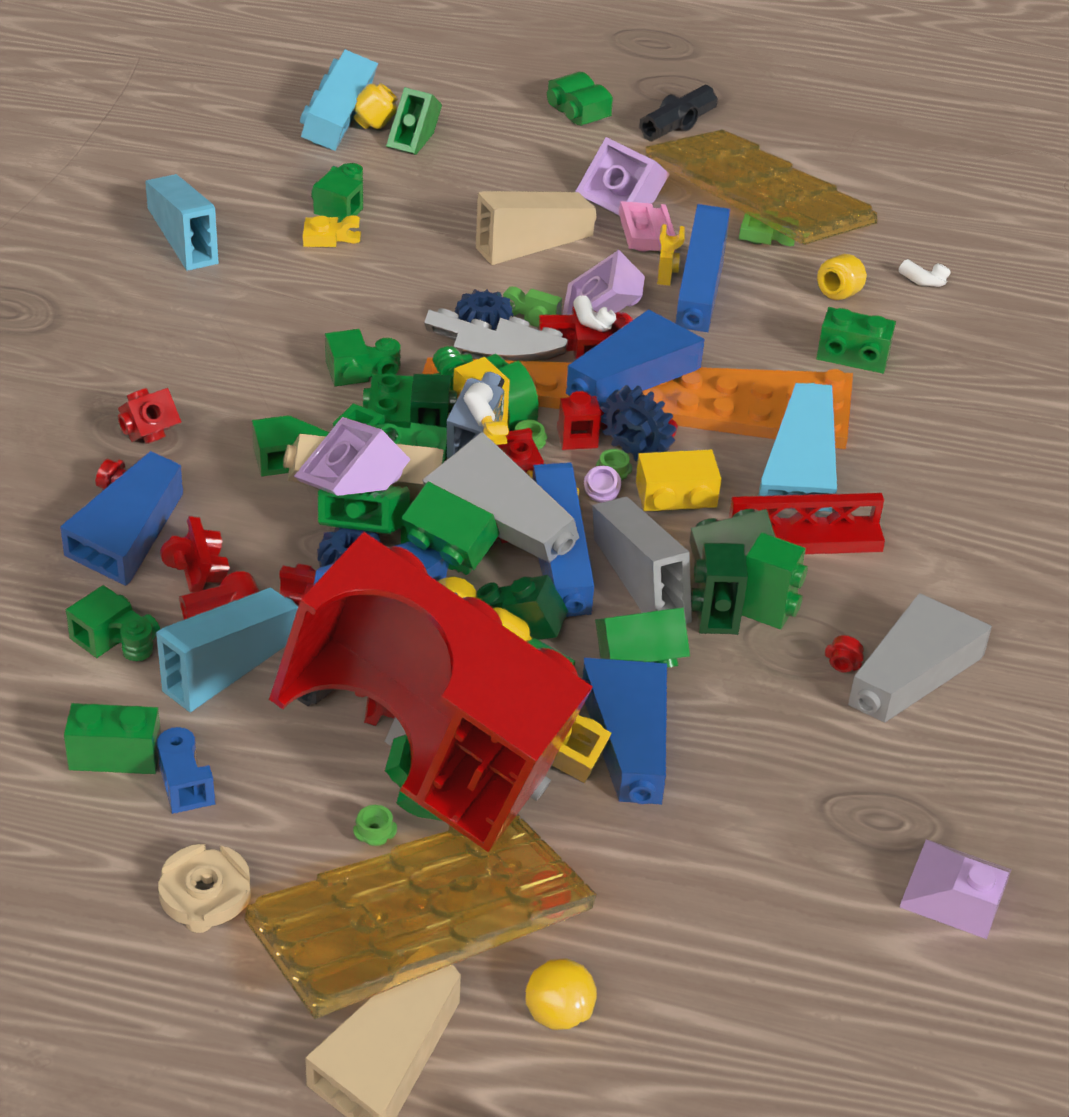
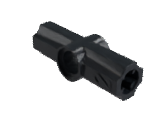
M706 84L680 98L673 94L668 95L662 101L659 109L640 118L639 129L642 131L644 138L651 142L677 128L685 132L689 131L696 124L699 116L717 107L718 97L715 95L713 88Z

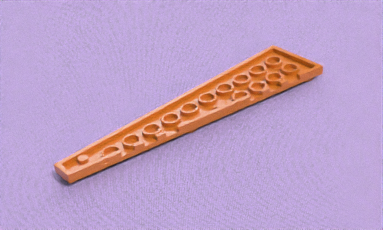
M427 357L422 374L439 373L433 363V358ZM505 360L508 364L515 362L514 360ZM520 361L534 382L539 407L559 409L560 398L570 397L566 394L568 365L571 363ZM701 367L694 372L642 392L644 395H647L652 391L654 393L653 400L656 403L664 401L665 406L662 410L664 413H671L673 415L672 419L676 421L678 426L775 440L796 383L832 385L835 448L846 449L853 373H844L838 369L816 372Z

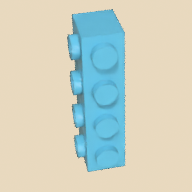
M344 50L339 60L334 58L328 74H324L319 90L316 89L314 91L309 106L306 105L300 118V123L304 124L301 137L310 140L316 145H322L336 151L354 119L353 116L356 114L354 110L357 103L356 98L368 84L373 82L378 63L348 50Z

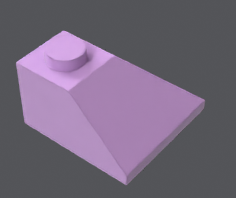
M606 137L575 192H579L585 199L619 216L618 211L621 201L653 203L667 180L669 173L656 161Z
M618 250L568 284L562 315H572L574 300L583 295L590 299L593 310L596 312L602 307H607V311L611 309L614 313L619 312L626 306L631 307L643 295L645 276Z
M342 417L294 477L300 482L337 496L387 490L391 484L401 477L404 467L411 459L382 429Z
M926 839L902 898L900 908L987 939L1011 869Z

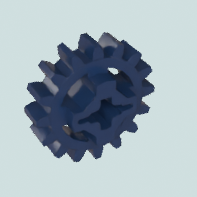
M625 385L621 390L616 389L600 408L604 412L600 422L608 426L603 431L604 435H611L614 439L611 445L613 447L620 445L622 451L627 454L629 452L632 453L636 462H638L639 453L667 452L669 447L675 442L671 435L677 430L675 426L668 423L673 418V415L671 413H664L662 410L665 406L664 401L656 403L653 400L654 393L652 391L644 395L641 386H636L631 390L628 385Z

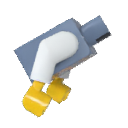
M486 372L481 381L474 378L467 379L447 419V458L453 456L481 432L496 445L507 444L508 424L506 421H501L504 409V390L502 389L504 379L500 375Z

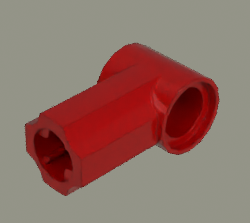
M236 571L226 576L220 583V586L179 596L183 620L260 592L253 576L249 572Z

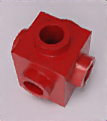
M147 388L135 391L126 396L128 402L118 407L120 412L118 414L119 426L125 435H129L131 442L144 439L145 444L155 442L166 437L165 430L173 428L182 422L168 388L149 394Z

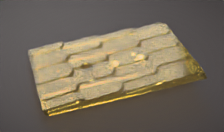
M722 129L645 147L646 157L656 161L665 169L803 245L877 223V212L872 210L870 204L837 191L836 185L793 168L791 162L760 150L759 144Z
M517 814L489 852L449 825L448 831L396 845L388 854L318 873L316 880L262 895L256 899L254 904L247 905L244 920L314 1019H317L593 909L597 894L587 884H584L582 878L565 861L562 862V858L544 840H541V837L523 818L520 819V815Z

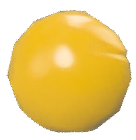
M568 958L550 959L536 968L529 977L526 985V1005L535 1021L549 1029H571L579 1025L580 1022L590 1019L597 999L596 985L592 975L582 964Z

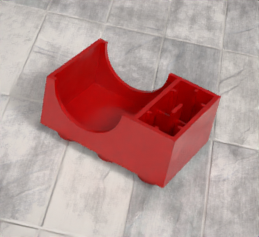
M363 532L300 600L269 700L281 709H284L295 699L310 692L325 689H341L363 694L383 705L402 725L411 748L410 772L400 791L489 852L543 781L593 686L578 677L574 665L561 653L549 648L537 649L504 627L499 615L490 605L478 598H462L428 575L420 559L412 552L397 546L386 547L366 532Z

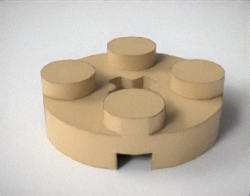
M205 844L185 847L170 856L162 867V876L158 881L161 906L172 919L185 924L191 932L203 933L212 926L223 924L236 917L251 901L248 864L239 853L228 847L220 846V851L214 849L206 850ZM201 880L205 884L215 882L213 887L207 890L197 889L196 883Z

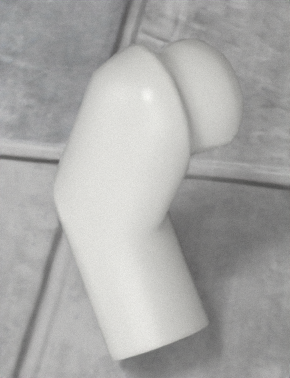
M907 259L900 265L899 273L919 286L941 287L948 282L946 279L950 275V269L937 263L934 265L932 272Z
M584 295L577 297L573 302L580 324L599 332H605L612 328L616 315L611 309L607 311V307H602L598 313L595 312L590 299Z

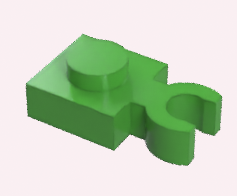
M746 211L740 227L739 239L747 240L754 244L763 243L771 245L772 240H776L783 245L794 246L799 224L792 221L780 223L777 222L776 216Z
M514 286L508 287L503 294V297L513 301H510L513 316L518 314L524 315V320L529 322L531 326L539 328V315H561V297L532 288L525 295L521 289Z

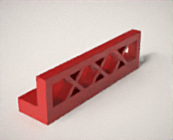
M882 493L732 497L729 518H732L740 510L757 509L760 511L767 509L775 537L806 548L805 554L883 552L885 544L880 526L884 505ZM872 506L870 516H853L851 512L859 507ZM832 507L835 510L827 517H816L814 515L821 508ZM794 508L798 511L790 518H779L776 515L784 509Z

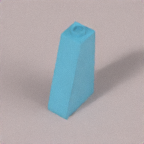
M177 174L146 180L148 210L186 271L219 264L215 206Z
M815 383L795 384L761 479L758 496L836 494L837 475L832 385ZM832 507L821 508L818 511L831 512Z
M270 587L160 629L156 634L162 692L191 713L284 648L287 644L298 606L293 600L282 596Z

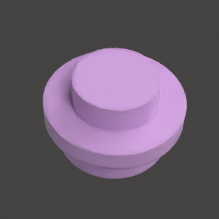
M597 466L586 474L584 490L588 497L596 502L610 501L615 499L621 490V478L613 468Z

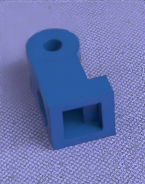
M181 727L170 728L162 732L157 739L160 758L159 766L172 814L216 805L214 781L210 765L197 768L194 734L188 729Z

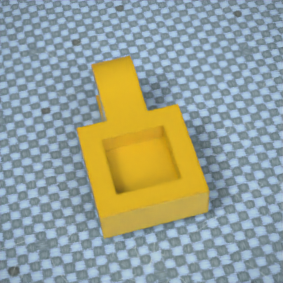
M350 215L345 217L340 223H338V217H305L303 247H336L337 241L351 244L359 243L361 231H351L349 228H359L360 217Z
M662 224L659 236L661 250L657 284L670 286L672 273H678L680 253H674V251L684 244L685 227L680 226L678 235L669 236L666 233L667 224Z

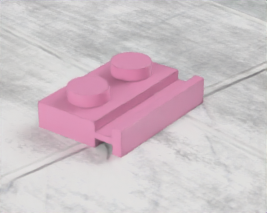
M621 201L618 213L629 249L642 252L649 250L660 251L661 243L659 236L662 224H667L666 233L669 236H676L666 205L661 204L660 208H653L651 203Z

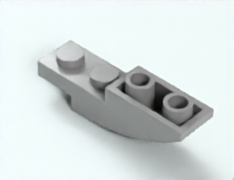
M439 308L438 312L428 310L424 322L427 331L455 339L453 347L457 348L460 354H471L473 359L497 354L503 360L537 361L565 354L567 350L568 339L562 338L563 333L548 327H543L542 331L529 327L530 323L526 320L512 316L509 320L500 318L496 331L491 330L492 325L478 319H472L471 323L458 319L459 315L455 312Z

